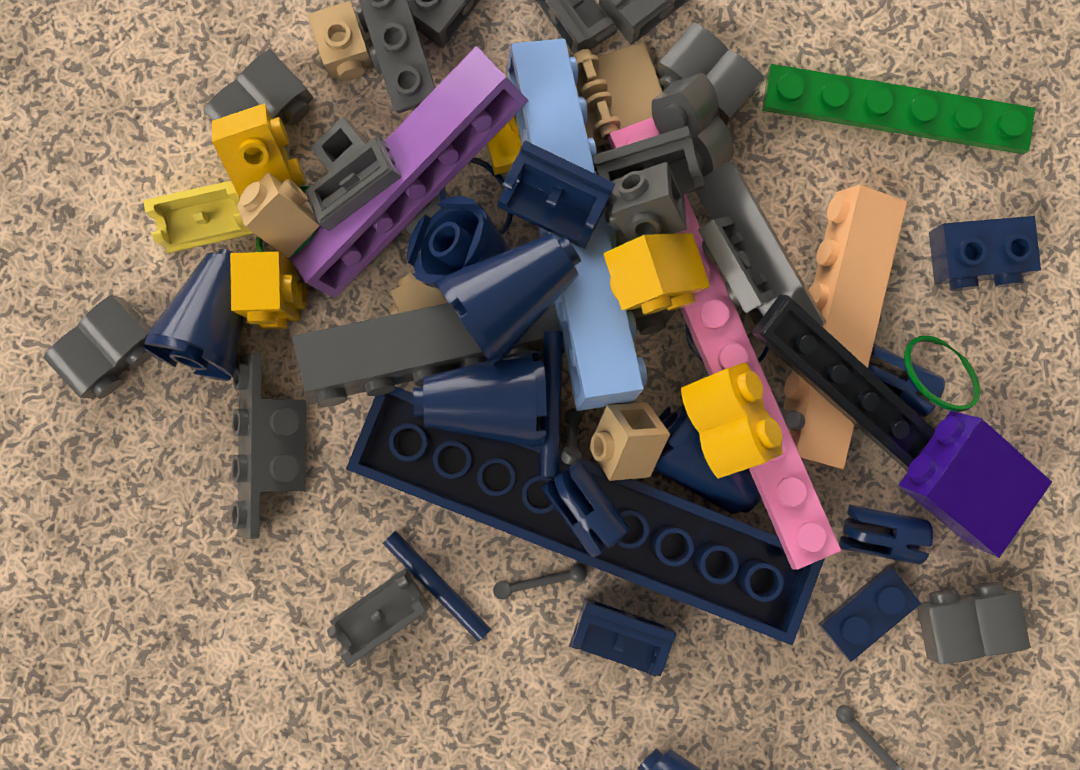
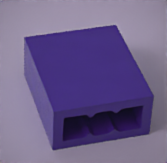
M950 411L947 417L937 425L934 435L920 455L911 462L906 475L898 486L972 547L1000 558L1052 481L982 418Z

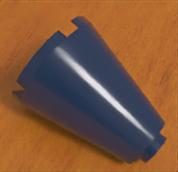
M459 195L437 203L441 207L438 212L431 218L425 214L418 221L409 240L407 260L413 266L415 273L412 274L417 280L427 286L439 289L436 281L443 276L508 251L511 247L482 206L471 198Z
M548 234L445 275L437 280L436 284L448 303H452L459 319L477 345L494 365L506 356L579 276L575 266L581 262V259L565 236L557 241L552 234Z
M218 249L217 253H206L145 336L146 340L143 349L147 353L173 367L180 363L196 370L193 374L221 381H229L231 377L233 378L234 373L237 371L244 319L243 316L231 311L230 253L235 252Z
M527 350L507 355L494 365L488 360L423 377V387H413L414 417H424V427L529 447L544 446L546 430L539 431L538 418L546 416L547 412L544 363L539 361L541 351Z
M682 405L673 413H671V408L668 406L658 418L666 427L670 436L654 470L730 514L751 511L760 502L761 496L750 470L746 469L718 479L705 459L699 432L692 424L685 406Z

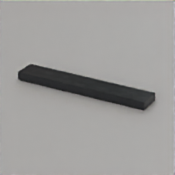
M780 294L751 332L906 471H908L911 462L920 455L934 435L935 430L789 295Z

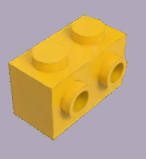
M265 103L212 121V143L239 198L251 183L259 182L268 172L282 183L289 179L299 188L301 185L307 184L298 158L290 159L284 147L290 143L280 117L272 119Z
M693 233L643 235L603 253L611 276L610 287L613 295L619 301L621 310L642 308L644 315L666 308L668 311H672L695 303V293L711 288Z
M279 251L230 253L231 311L247 318V323L259 324V329L283 330L287 329V321H300V309L307 308V288L305 282H299V272L289 259Z

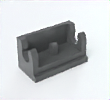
M536 0L560 36L566 40V44L573 54L583 49L591 50L617 33V28L614 26L615 23L610 16H605L595 0Z
M688 126L593 155L598 175L611 182L630 172L641 171L667 162L683 195L706 188L694 140ZM612 194L608 203L612 202Z
M405 568L330 621L332 626L327 629V633L330 639L336 637L342 645L341 657L349 667L426 613L431 604Z

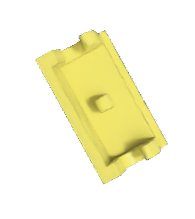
M231 181L143 200L145 212L150 218L155 220L158 231L151 233L157 244L166 248V253L254 234L243 223L237 208L240 198Z

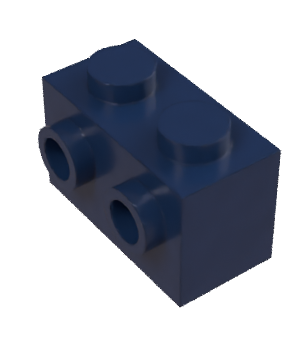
M1035 216L943 223L929 231L934 285L949 283L950 291L975 289L979 287L978 281L994 280L995 287L1024 284L1025 276L1041 271Z

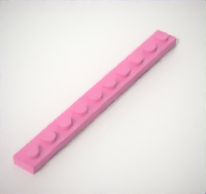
M651 117L610 133L608 142L611 149H615L660 134ZM684 194L687 230L677 233H693L711 288L695 293L696 302L680 309L709 376L746 362L751 371L755 372L762 382L764 409L780 426L783 437L781 444L783 454L767 463L749 468L790 566L792 569L798 570L836 554L841 549L733 301L727 293L717 265L713 264L703 251V238L698 231L700 226L686 194Z

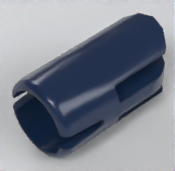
M873 344L872 355L903 371L899 375L872 361H869L868 369L881 381L894 386L893 392L920 417L928 416L936 406L916 394V391L920 390L911 380L904 358ZM911 362L922 384L936 397L941 398L945 389V379Z
M581 460L573 463L570 466V471H562L556 476L555 481H549L542 486L545 495L589 556H599L603 553L602 550L607 546L611 548L629 533V526Z
M849 504L847 514L851 518L845 519L843 532L850 537H840V549L917 565L923 564L927 560L929 553L919 551L920 545L932 546L933 528L928 520Z

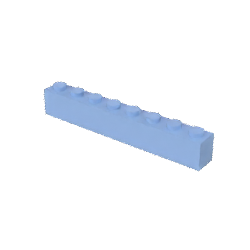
M554 39L511 43L506 66L507 77L529 100L515 115L521 145L526 140L595 173L593 155L597 154L596 145L593 138H587L585 129L587 105L584 97H578L577 61L575 57H569L566 40ZM603 212L585 249L571 243L581 259V262L575 266L579 276L554 302L560 331H563V348L577 411L606 407L607 404L633 403L644 390L643 386L647 383V371L642 357H636L633 340L636 338L634 315L631 311L621 310L619 301L613 295L610 287L611 276L603 253L616 248V234L611 223H606ZM539 227L541 237L552 234ZM552 234L557 241L561 239V237Z

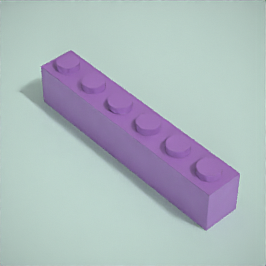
M477 46L385 140L390 149L388 153L393 156L396 162L393 166L400 171L402 177L332 230L328 231L319 226L310 242L290 258L307 284L336 298L529 101Z

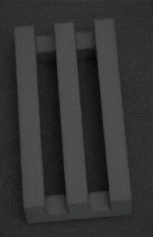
M378 135L306 190L318 224L326 230H332L402 177L400 171L393 166L396 162L393 156L388 153L390 150L388 144Z

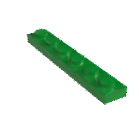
M771 64L767 73L762 111L1025 154L1030 150L1035 107Z

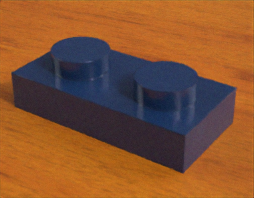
M887 566L818 623V625L845 658L852 662L918 607L921 602L894 569Z

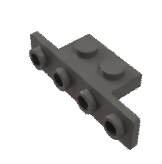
M359 0L360 5L356 6L357 15L364 31L370 33L373 47L369 48V53L378 74L382 73L393 109L397 113H402L418 107L436 87L408 0Z
M732 161L726 162L704 177L706 188L695 192L712 221L699 228L698 231L703 238L702 248L705 255L713 264L719 266L727 280L725 287L731 300L736 305L742 306L745 313L762 307L764 313H766L780 294L789 295L821 326H824L826 323L825 318L736 164Z
M253 352L240 356V363L237 364V371L233 376L234 389L239 390V409L234 410L232 429L234 436H239L238 455H234L232 460V478L235 483L238 482V501H234L232 504L231 523L232 527L237 529L238 537L246 539H259L260 492L305 491L306 400L261 399L262 354Z

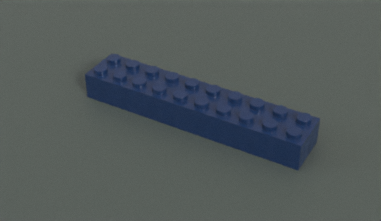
M396 387L390 393L375 396L346 470L793 646L825 558L798 570L792 569L778 536L633 479L609 481L600 466L580 459L630 528L629 533L611 548L607 546L602 550V554L597 557H591L542 490L544 484L549 481H555L556 477L540 476L541 446L529 447L424 427V417H414L412 392ZM560 451L559 474L564 470L570 471L571 466L561 460L562 451Z

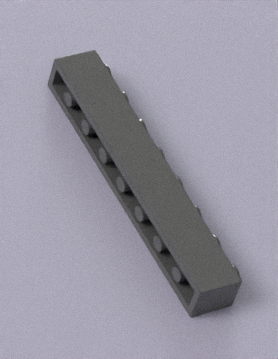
M452 303L430 306L292 336L307 404L318 403L319 407H332L342 404L348 400L347 396L367 392L368 396L384 395L396 389L395 385L414 381L415 385L423 386V377L488 361V358L459 319ZM554 303L506 356L527 350H540L543 352L544 331H560ZM642 308L626 310L633 313L636 331L639 330L641 335L656 333L664 329L666 323L676 312V310L668 311L666 308L644 315Z

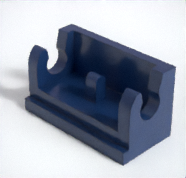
M525 140L502 186L505 188L498 200L497 207L561 238L565 236L569 242L585 249L607 206L615 183Z
M585 597L569 647L589 652L656 677L662 675L672 643H674L676 632L672 627Z

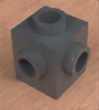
M667 162L641 171L630 172L612 181L615 183L612 191V202L607 203V214L615 231L622 230L628 242L643 235L674 234L687 230L684 195Z

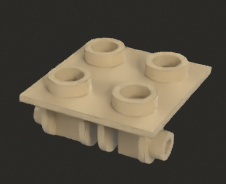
M645 42L598 57L592 55L590 49H583L574 54L573 57L576 58L578 66L577 94L578 97H584L587 105L586 134L587 138L594 139L596 148L609 144L608 137L610 133L651 117L653 118L652 100L662 92Z

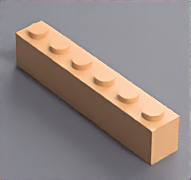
M857 185L835 192V196L829 203L827 209L828 225L824 240L816 254L818 266L814 283L808 291L826 320L825 325L822 327L868 368L907 201L863 185ZM792 370L784 387L786 399L783 409L787 412L797 411L805 417V425L801 430L794 431L788 429L802 461L823 467L844 469L854 424Z

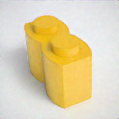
M746 362L681 387L686 412L692 424L699 432L705 459L718 479L767 463L783 454L781 445L783 437L780 426L764 409L762 382L758 375L751 371Z

